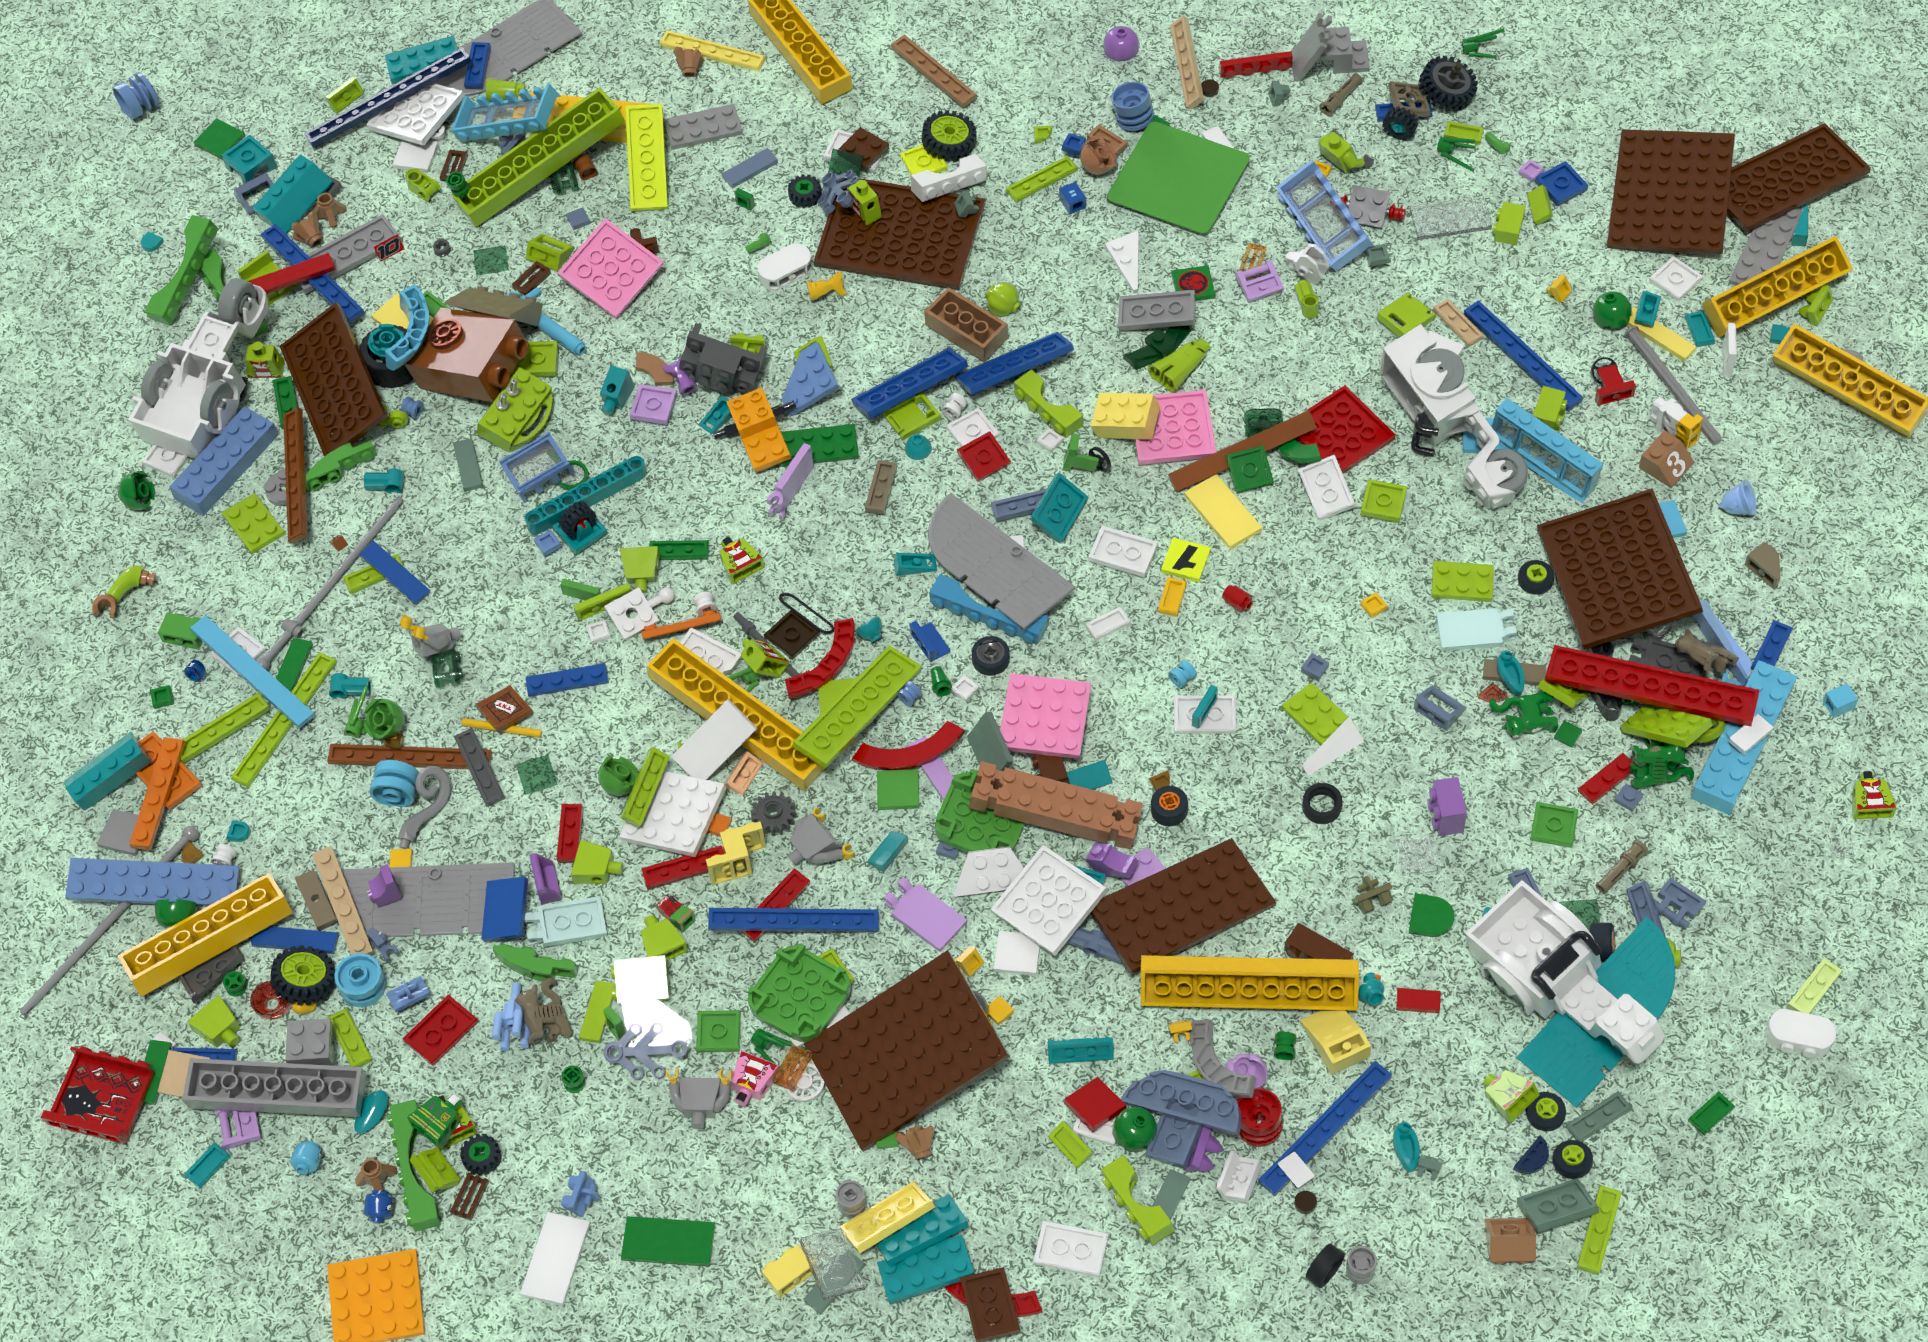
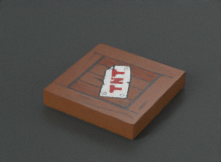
M511 685L476 704L478 711L498 733L533 714L530 706Z

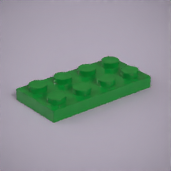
M855 424L781 432L792 458L782 462L781 467L789 466L804 443L811 446L813 464L859 459Z

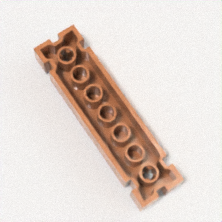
M980 762L969 804L970 809L985 812L986 808L994 810L993 815L1105 844L1107 840L1115 841V846L1132 848L1143 803L1126 799L1125 803L1119 802L1118 796L1006 767L1003 772L996 770L997 765Z

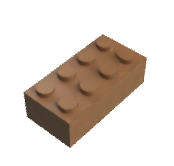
M949 287L924 311L926 326L983 362L1008 339V324Z

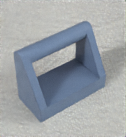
M267 172L234 189V196L248 215L255 213L252 208L254 205L249 207L243 196L264 185L270 188L273 182Z
M1432 685L1416 697L1413 709L1447 731L1466 710V707ZM1434 695L1455 709V711L1448 713L1428 700V698Z

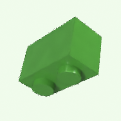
M166 613L158 631L162 642L200 650L203 643L190 629L200 618H190L179 613Z

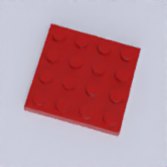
M1344 385L1306 410H1310L1317 428L1295 439L1300 444H1316L1321 460L1335 455L1343 474L1393 441L1396 434Z

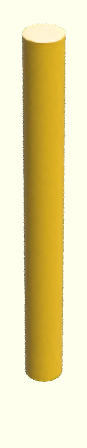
M462 719V726L496 731L487 721ZM513 725L501 731L539 738L542 735V730Z

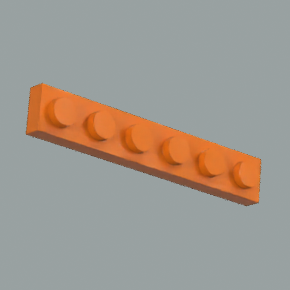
M168 737L163 739L129 843L131 848L152 849L186 744L184 739Z

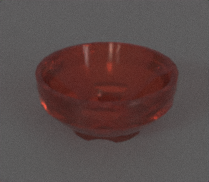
M270 981L258 985L250 997L252 1009L263 1018H275L284 1013L289 1006L288 998L284 1001L281 999V995L277 996L275 990L271 987ZM277 1000L278 1006L275 1009L266 1008L267 1002Z

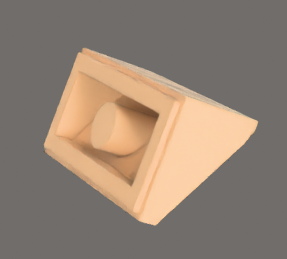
M748 751L743 753L724 782L726 788L744 795L763 762Z

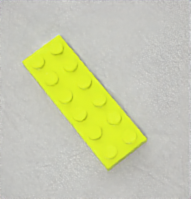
M662 104L625 106L631 211L668 209Z

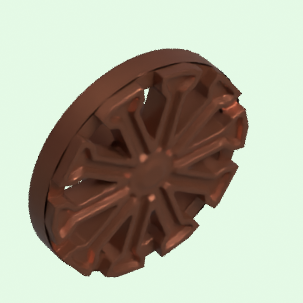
M455 319L439 321L429 330L428 341L435 349L450 348L452 344H456L460 340L459 338L462 337V326Z

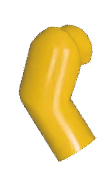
M297 1001L292 1004V1010L298 1014L311 1013L315 1010L318 1003L315 1004L311 1001V1005H306L305 1002H302L301 1006L297 1005Z

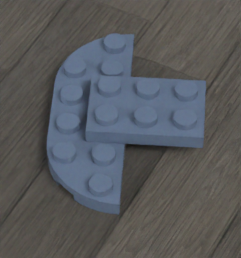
M1154 1071L1140 1081H1134L1121 1098L1126 1105L1142 1107L1150 1112L1161 1114L1157 1123L1156 1136L1145 1152L1148 1158L1187 1168L1203 1126L1237 1136L1240 1133L1242 1119L1237 1101L1226 1088L1211 1081L1174 1071Z

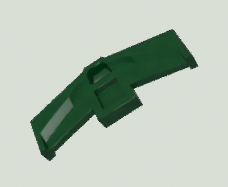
M1192 325L1173 326L1165 333L1158 328L1145 338V343L1148 346L1129 354H1124L1123 359L1135 370L1150 365L1173 353L1193 330Z

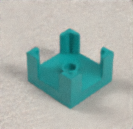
M248 135L221 155L226 169L231 173L233 169L237 171L241 176L243 184L253 180V173L266 164L269 172L277 168L273 154L251 135Z

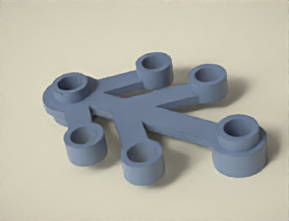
M853 170L840 175L828 172L821 180L824 190L817 203L826 214H830L835 209L832 203L837 195L836 201L842 207H850L854 201L853 197L848 191H843L842 189L857 183L861 179Z
M653 1022L650 1030L634 1047H626L634 1036H638L642 1032L640 1024L632 1023L628 1031L618 1042H610L605 1046L603 1054L608 1062H619L630 1072L633 1079H641L644 1076V1070L639 1066H635L626 1056H635L652 1071L655 1078H661L666 1073L665 1068L662 1065H657L647 1055L672 1054L674 1057L680 1058L687 1054L688 1046L682 1040H676L671 1045L647 1046L656 1035L661 1034L664 1030L662 1023ZM655 1024L660 1025L661 1030L659 1032H654L653 1026ZM634 1025L639 1027V1032L636 1034L631 1031ZM679 1044L683 1046L681 1053L676 1052L675 1049ZM613 1048H616L619 1052L616 1057L611 1055ZM658 1067L663 1070L661 1076L655 1074V1069ZM635 1069L641 1071L639 1077L634 1076L633 1072Z

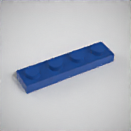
M605 663L525 677L528 697L608 683Z

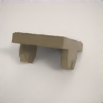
M1390 81L1388 87L1395 108L1400 106V109L1404 107L1406 111L1411 110L1410 114L1414 113L1416 115L1415 118L1419 116L1429 117L1431 114L1429 104L1425 99L1426 95H1422L1423 89H1420L1419 85ZM1411 95L1414 98V101L1409 100L1408 97H1410ZM1399 100H1404L1409 104V107L1403 106ZM1416 102H1421L1420 108H1416Z

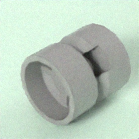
M847 1180L838 1186L836 1199L838 1209L844 1217L854 1218L865 1211V1191L859 1182Z
M1358 1246L1349 1252L1346 1274L1353 1283L1363 1285L1373 1279L1377 1257L1372 1249L1366 1246Z

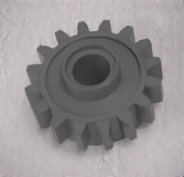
M773 791L771 796L765 792V798L758 796V803L753 802V809L750 810L752 822L760 821L763 833L766 834L768 832L772 836L775 833L781 835L785 829L790 830L789 825L794 824V817H797L795 803H791V797L785 798L783 792L777 796L775 791Z

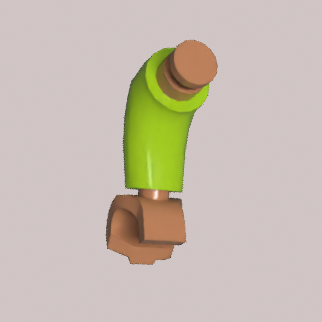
M139 565L131 566L124 570L106 595H100L94 600L92 605L93 616H99V611L103 607H110V618L115 619L117 612L115 603H118L131 588L140 587L141 584L147 585V583L153 587L156 573L152 572V574H149V571L144 570V566Z

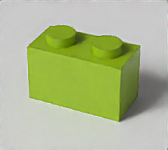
M1503 202L1502 209L1498 208L1496 215L1498 223L1493 225L1492 234H1495L1494 241L1517 246L1526 206Z

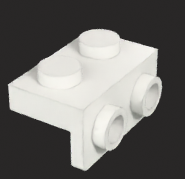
M1230 1151L1228 1158L1225 1160L1221 1177L1217 1181L1216 1189L1226 1200L1248 1203L1262 1163L1260 1160L1243 1158L1236 1151Z

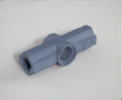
M1078 927L1066 942L1081 948L1087 955L1090 953L1095 958L1101 956L1122 964L1121 959L1103 932L1093 929L1088 931Z

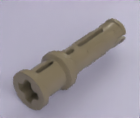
M1354 73L1338 91L1331 93L1328 99L1319 105L1320 111L1329 117L1332 116L1334 110L1343 105V100L1362 83V77Z
M1634 840L1632 846L1620 855V860L1596 884V888L1603 894H1606L1627 870L1635 868L1637 861L1649 853L1645 844L1639 840Z

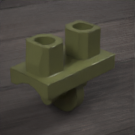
M1368 876L1362 877L1363 884L1357 886L1359 892L1363 890L1367 892L1351 899L1354 905L1358 904L1364 914L1375 909L1371 900L1375 896H1377L1381 906L1391 903L1393 900L1390 890L1393 887L1389 882L1374 889L1373 886L1379 884L1378 879L1370 880Z

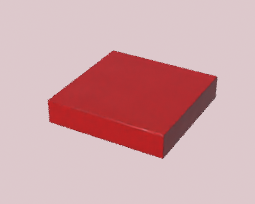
M990 431L957 449L958 455L977 482L1011 464V460Z
M1096 1077L1064 1099V1104L1092 1132L1126 1109V1104L1099 1077Z

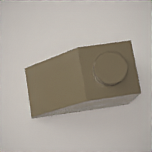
M1763 542L1747 555L1745 566L1775 590L1780 581L1779 553L1774 547Z

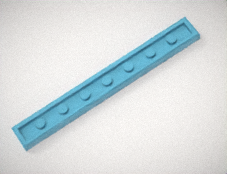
M206 615L190 627L191 632L299 729L314 717V713Z

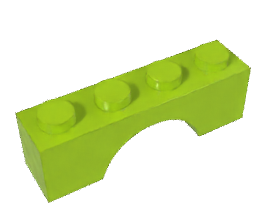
M1032 369L1014 382L1015 396L1019 400H1024L1032 412L1036 411L1044 423H1049L1053 426L1056 433L1068 438L1083 426V415L1071 404L1057 406L1045 401L1042 397L1045 391L1044 380Z
M1124 1155L1101 1169L1103 1184L1108 1190L1112 1189L1115 1195L1113 1197L1120 1207L1124 1205L1127 1210L1125 1212L1127 1218L1132 1224L1136 1222L1139 1227L1137 1231L1144 1241L1148 1239L1153 1246L1174 1232L1171 1220L1160 1205L1147 1207L1140 1205L1132 1198V1191L1138 1178L1135 1170Z

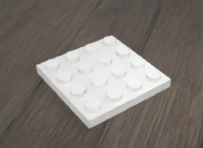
M433 83L388 107L386 110L375 114L366 126L370 131L424 146L465 95L463 91Z
M664 771L642 825L637 828L626 822L619 838L628 843L696 857L725 793L726 786L724 783Z
M1043 845L990 910L1056 956L1108 890L1098 881Z

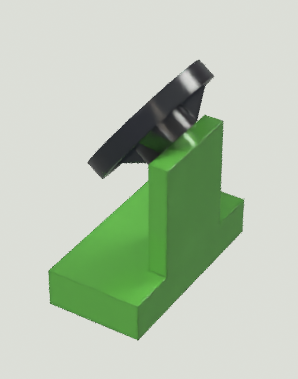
M1072 433L1064 456L1063 471H1070L1071 467L1093 472L1097 468L1102 472H1106L1111 468V461L1108 455L1099 447L1091 448L1089 456L1078 454L1080 435ZM1093 450L1098 451L1103 457L1098 454L1096 455ZM1104 460H1106L1107 468L1102 467Z

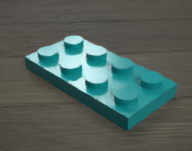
M454 35L386 54L385 59L391 83H398L407 76H411L457 51Z
M950 1194L934 1201L935 1208L875 1244L889 1267L969 1227L967 1219Z
M962 1234L939 1241L890 1267L885 1260L877 1262L890 1305L960 1282V1277L975 1274Z

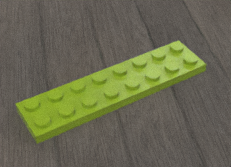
M889 645L793 742L792 747L826 769L898 695V691L904 688L905 683L912 681L921 672L922 666Z

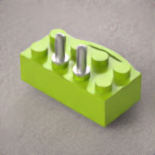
M519 367L508 385L501 391L478 422L476 434L509 453L527 445L541 433L547 424L552 407V386ZM543 406H547L546 414L539 426L532 433L523 437V433L537 420Z

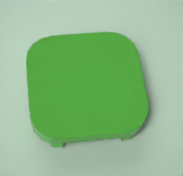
M970 769V772L956 774L937 813L934 827L936 836L946 845L966 853L1010 846L1014 851L1025 823L993 815V809L986 808L985 812L970 809L969 804L978 770Z
M797 943V946H788L784 949L781 947L776 951V958L755 986H750L748 990V1004L752 1014L760 1021L793 1040L810 1042L828 1027L847 1001L851 993V983L843 967H836L806 950L805 945Z

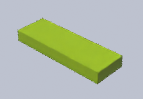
M398 554L393 555L392 557L404 567ZM367 566L343 577L350 594L386 580L372 566Z
M629 583L573 605L578 621L605 611V605L631 592Z
M595 981L579 1034V1040L601 1043L607 1023L604 1009L612 1006V987H616L615 983Z
M347 1008L327 1017L331 1018L332 1029L351 1067H362L373 1061Z

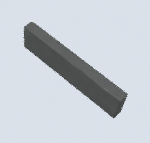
M473 728L455 735L456 743L486 807L506 799Z

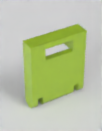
M1409 292L1380 310L1377 314V319L1398 337L1403 336L1420 324L1425 327L1436 318L1434 312L1431 313L1427 306L1417 298L1412 297V294ZM1392 315L1403 323L1404 326L1400 327L1391 319Z
M922 391L911 399L904 400L897 404L896 407L881 413L895 432L900 435L902 441L941 420V414ZM922 402L928 408L926 416L917 406Z

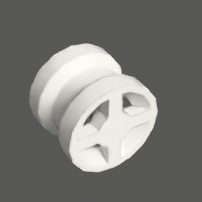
M441 125L429 140L437 141L438 144L444 143L447 138L444 126Z
M701 592L693 599L697 606V613L700 616L703 615V611L711 609L716 611L717 609L711 592Z
M218 845L216 848L217 853L212 857L211 862L214 865H232L231 860L235 858L237 852L227 845Z

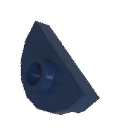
M1541 1135L1515 1164L1513 1170L1523 1174H1532L1539 1172L1545 1167L1549 1158V1149L1546 1140Z

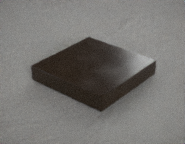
M790 610L763 636L793 660L820 635V631Z

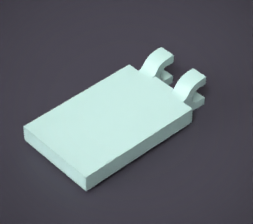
M1497 608L1437 613L1436 619L1441 651L1502 647L1503 641H1516V626H1510L1505 629L1503 627V624L1513 623V609H1506L1498 613Z
M601 896L538 906V912L525 913L526 928L538 926V931H527L529 946L538 945L543 942L544 947L607 936Z

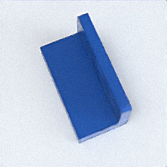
M915 620L909 624L911 636L930 663L950 653V648L931 622L920 626Z

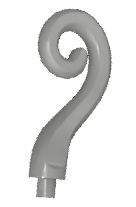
M438 766L425 767L416 776L415 789L420 796L432 798L438 791L437 785H431L429 789L425 788L424 782L429 776L437 778L440 790L436 800L430 806L408 818L402 825L398 835V839L401 840L400 848L407 849L409 842L414 843L420 826L440 812L449 799L451 792L450 778Z

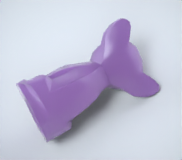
M680 357L678 361L671 363V365H663V369L665 372L671 373L676 377L679 393L686 397L690 393L698 391V386L683 370L679 369Z

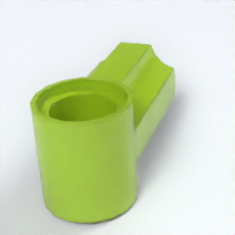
M1299 281L1294 285V289L1302 308V315L1305 318L1313 319L1319 313V298L1315 295L1309 281Z

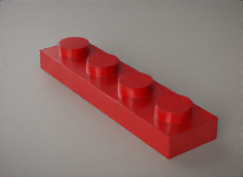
M1287 51L1220 61V77L1231 78L1236 75H1250L1258 72L1267 73L1272 70L1292 68V52Z
M722 845L700 851L696 857L686 855L641 868L647 890L708 873L706 859L714 855H724Z
M794 868L757 908H788L807 888L810 880ZM765 931L741 932L755 943Z

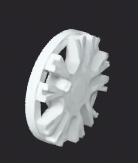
M800 1063L791 1067L784 1077L786 1093L790 1098L799 1102L815 1100L822 1093L825 1085L816 1066L810 1063ZM803 1068L804 1073L800 1074L799 1069ZM808 1068L814 1070L810 1075L806 1073ZM794 1071L798 1074L796 1078L790 1077ZM788 1081L795 1082L796 1084H788ZM821 1081L820 1087L814 1085L815 1082ZM793 1087L797 1088V1090L794 1093H792L789 1089ZM805 1092H809L811 1094L810 1096L804 1097Z

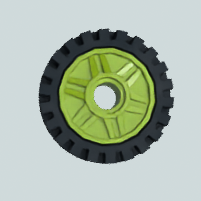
M945 110L944 114L942 111H938L937 114L933 113L923 125V147L926 148L928 153L931 152V156L935 157L938 155V159L941 160L944 157L945 161H949L950 158H952V161H957V157L961 159L964 156H969L976 142L977 131L973 121H969L968 116L963 118L964 114L962 113L956 115L957 111H952V114L949 113V110Z
M299 945V949L293 946L290 948V951L288 949L283 950V953H279L277 958L273 960L270 975L271 987L275 990L277 996L281 995L282 1000L285 1001L288 998V1003L293 1004L294 1001H297V1005L301 1006L302 1002H305L306 1005H311V1001L316 1004L320 999L324 1000L326 995L331 993L335 980V966L332 964V959L328 958V954L325 952L321 954V950L318 948L313 951L312 946H308L307 949H304V945Z

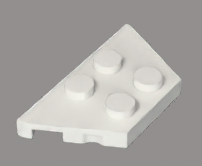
M1010 846L969 851L953 892L954 897L1006 890L1024 867Z

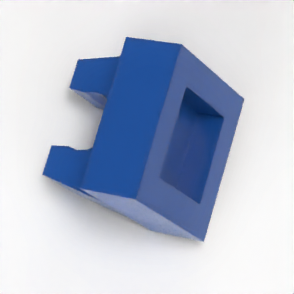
M1068 133L1062 145V151L1067 152L1068 157L1075 158L1076 155L1079 156L1082 147L1086 143V138Z

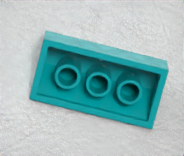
M300 154L252 208L259 219L270 226L276 224L283 232L288 234L292 230V224L299 222L317 202L318 196L325 193L334 182L315 163Z
M130 731L64 780L65 788L74 802L83 810H86L152 761Z

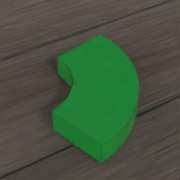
M1295 439L1276 446L1279 454L1287 460H1295L1298 463L1321 461L1316 444H1300Z

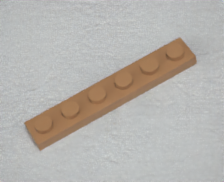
M905 34L891 43L892 50L962 108L977 99L975 92Z

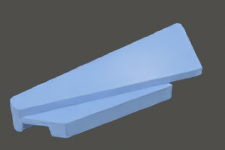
M1699 599L1703 612L1693 615V617L1700 625V631L1708 642L1717 643L1739 657L1736 666L1727 663L1726 666L1741 685L1746 686L1752 661L1720 620L1716 618L1709 603Z

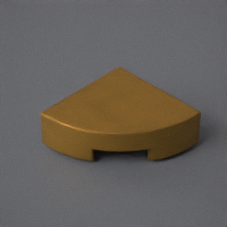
M397 734L392 738L383 739V743L387 747L400 749L404 743V735Z
M1168 770L1149 778L1154 791L1170 784Z
M190 841L185 844L182 850L183 863L195 864L204 856Z

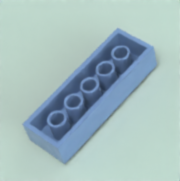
M244 406L225 426L222 433L218 434L169 486L174 499L204 516L277 438L278 433L274 423Z

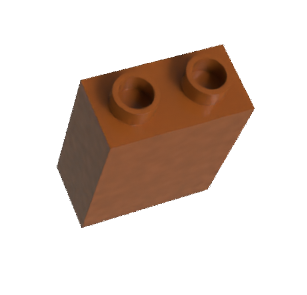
M441 307L428 327L427 335L421 348L405 363V366L420 389L494 402L501 389L508 385L510 375L519 360L527 355L529 344L515 319ZM444 319L457 320L463 330V335L459 338L460 340L447 349L442 348L441 350L432 347L428 341L429 330L436 323Z

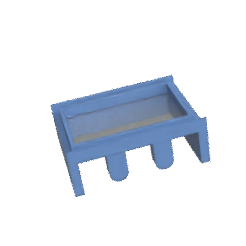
M550 432L539 436L533 442L522 446L521 449L499 461L524 503L528 502L524 494L532 489L537 494L542 493L543 488L541 484L551 479L554 484L559 483L560 478L558 474L568 469L571 476L575 475Z

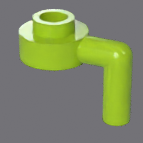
M383 405L387 414V406ZM400 410L391 411L389 417L378 425L381 427L392 425L394 428H402L408 424V414Z

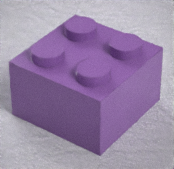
M1459 778L1433 780L1432 789H1429L1430 799L1427 801L1429 811H1433L1434 817H1432L1433 829H1437L1438 836L1463 833L1467 811Z

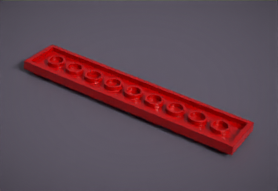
M1558 645L1553 647L1545 676V681L1750 727L1752 726L1760 692L1759 689Z

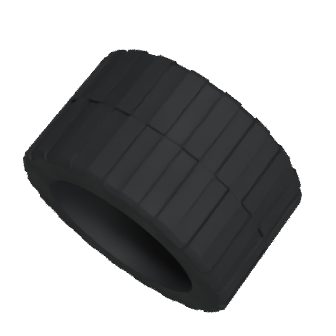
M395 325V328L401 332L403 331V334L406 335L407 329ZM371 331L368 332L362 339L359 349L373 383L382 388L401 387L410 383L413 377L405 364L393 371L386 367V363L375 361L377 358L368 345Z

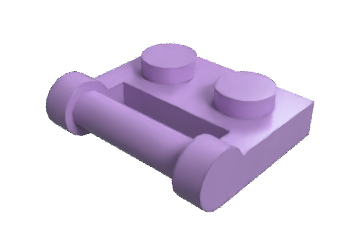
M1271 260L1265 262L1264 265L1243 272L1241 270L1235 272L1236 280L1240 284L1248 303L1281 292L1284 289ZM1264 272H1268V273H1269L1268 275H1265V276H1262V277H1259V278H1256V279H1253V280H1250V281H1247V280H1246V278H1249V277H1252V276H1255V275H1258V274H1261V273H1264Z
M215 1110L216 1116L220 1120L223 1136L221 1143L224 1150L262 1139L257 1112ZM230 1113H233L237 1136L234 1137L231 1136L228 1120Z

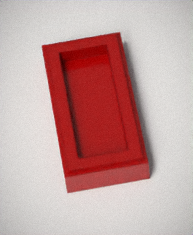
M1397 988L1396 1010L1440 1014L1441 991Z

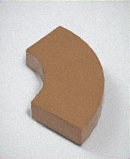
M636 352V371L645 372L650 375L654 380L655 386L674 385L673 375L664 371L663 365L667 364L661 358L649 353Z

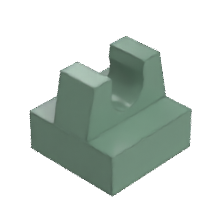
M1279 80L1272 81L1268 95L1273 107L1280 106L1281 101L1288 100L1287 94L1291 91L1289 85H1280Z
M963 190L954 202L959 217L966 218L968 214H976L979 209L978 206L974 205L976 199L971 197L969 191Z
M1385 244L1375 245L1366 249L1370 267L1389 263L1390 258Z
M1421 1154L1418 1162V1176L1422 1177L1424 1170L1428 1169L1432 1173L1431 1180L1435 1181L1443 1160Z

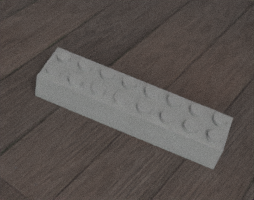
M190 1058L183 1101L188 1108L361 1117L367 1076L362 1067Z

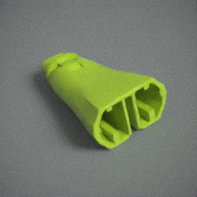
M1199 338L1197 341L1188 342L1170 355L1151 364L1148 367V372L1151 378L1170 392H1176L1187 376L1206 356V351L1211 346L1202 338Z

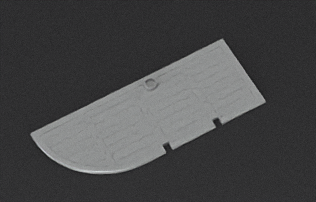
M537 0L462 46L470 56L472 42L490 43L491 45L483 89H465L464 81L468 64L434 83L463 91L465 96L485 92L487 78L506 81L514 76L512 71L521 72L548 55L547 49L553 52L582 34V32L552 0Z
M952 493L946 496L935 509L929 523L928 540L936 560L959 580L966 577L967 579L964 581V584L990 604L998 601L999 603L995 608L1024 630L1076 589L1072 583Z
M514 862L390 867L397 881L402 899L378 908L375 901L371 902L367 890L370 889L368 881L373 880L379 874L380 868L341 869L365 931L373 927L378 933L381 931L385 937L414 936V929H420V936L463 934V927H468V934H482L487 881L514 878Z

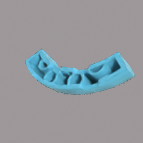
M415 284L399 292L400 308L407 316L409 325L404 338H401L396 344L385 350L386 367L393 371L404 365L418 352L427 335L429 309L424 295Z

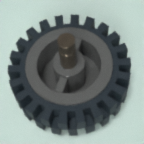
M1437 56L1426 64L1418 83H1420L1419 88L1423 89L1422 95H1427L1425 99L1427 101L1433 100V106L1438 103L1439 109H1443L1446 106V111H1450L1451 108L1453 111H1457L1458 108L1462 110L1464 107H1467L1478 88L1476 87L1478 81H1475L1477 77L1476 75H1471L1473 73L1472 69L1466 70L1468 65L1466 63L1462 65L1461 60L1458 59L1457 62H1454V57H1450L1448 60L1447 56L1442 58Z

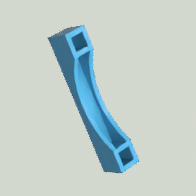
M939 574L929 592L930 602L935 607H944L955 615L961 614L967 616L973 622L985 623L991 629L1003 630L1009 636L1021 637L1027 643L1039 644L1049 626L1048 616L1044 614L1024 630L1001 611L977 603L966 594L957 580Z

